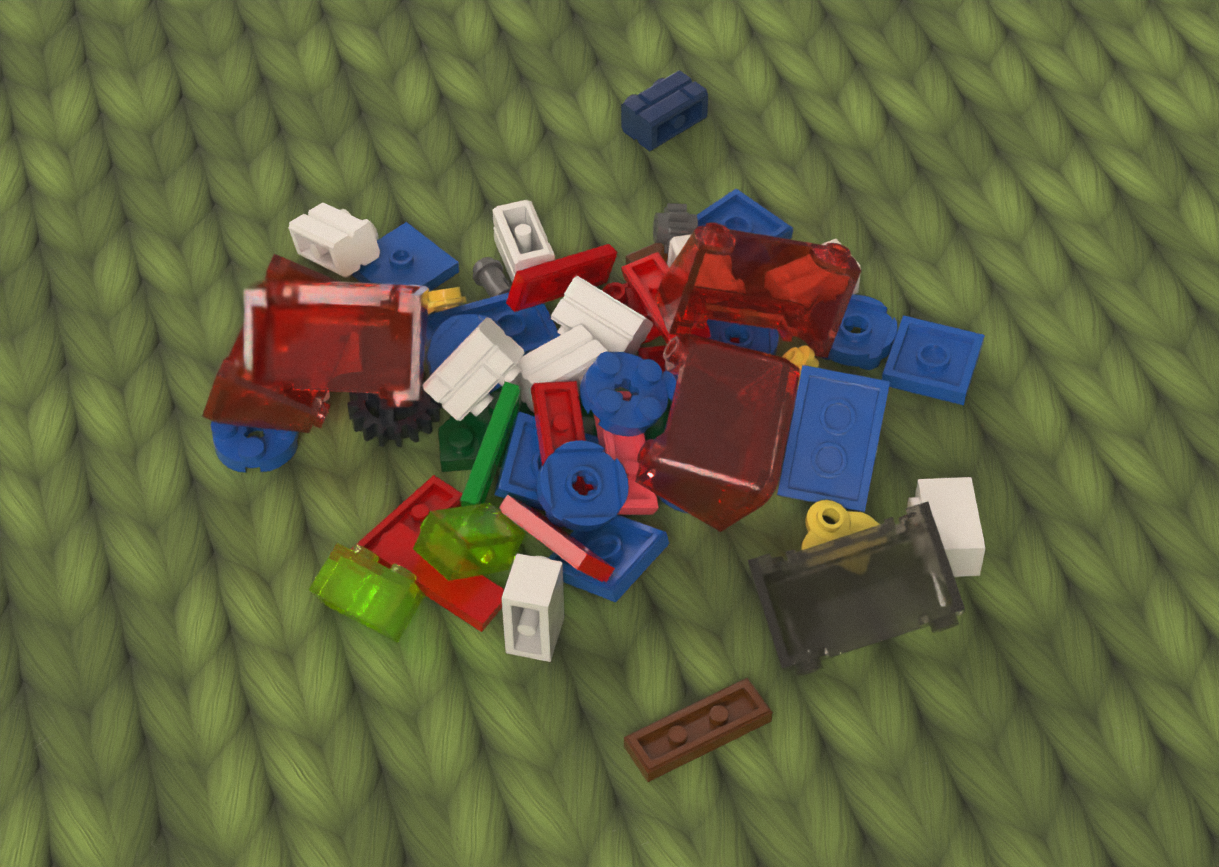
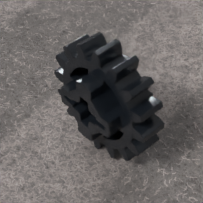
M388 365L386 373L380 374L379 371L373 369L371 370L372 379L367 380L360 377L357 379L358 389H350V402L347 405L349 419L352 420L354 431L363 430V437L367 442L375 436L378 437L379 446L384 447L388 440H395L397 447H402L403 439L408 437L411 441L417 443L419 442L418 433L420 431L431 434L433 432L432 422L440 421L442 405L436 402L423 389L422 385L426 381L425 371L423 370L412 375L408 365H405L401 372H395L394 367Z

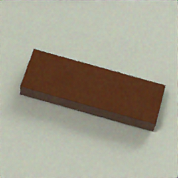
M745 678L625 736L624 748L646 781L650 782L772 722L773 712L749 679Z

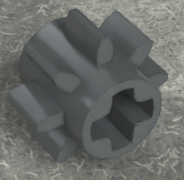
M667 203V208L664 207V213H655L653 241L654 243L664 244V253H669L670 240L673 237L690 234L692 237H695L698 233L697 215L687 213V204Z

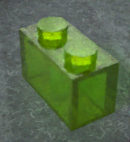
M491 503L430 511L429 515L422 522L421 532L413 550L448 581L509 570L526 533Z
M336 543L308 590L323 605L398 643L426 596L415 584L417 576L393 563L390 569L377 563L379 557L360 545L356 544L353 550Z

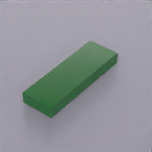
M504 382L460 500L463 515L476 519L481 515L511 434L514 419L522 404L519 385Z

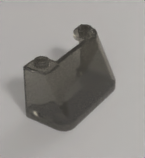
M928 501L905 508L907 514L898 518L900 523L895 525L893 517L884 519V524L798 552L793 549L786 552L788 561H785L783 556L772 558L770 553L747 560L783 670L794 669L796 677L807 675L823 669L821 661L929 626L932 633H936L959 625L957 617L966 611Z

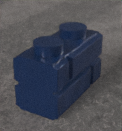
M680 70L667 78H660L650 88L638 95H630L621 104V128L625 134L633 140L637 139L638 143L650 152L707 117V90L697 82H692L691 78Z

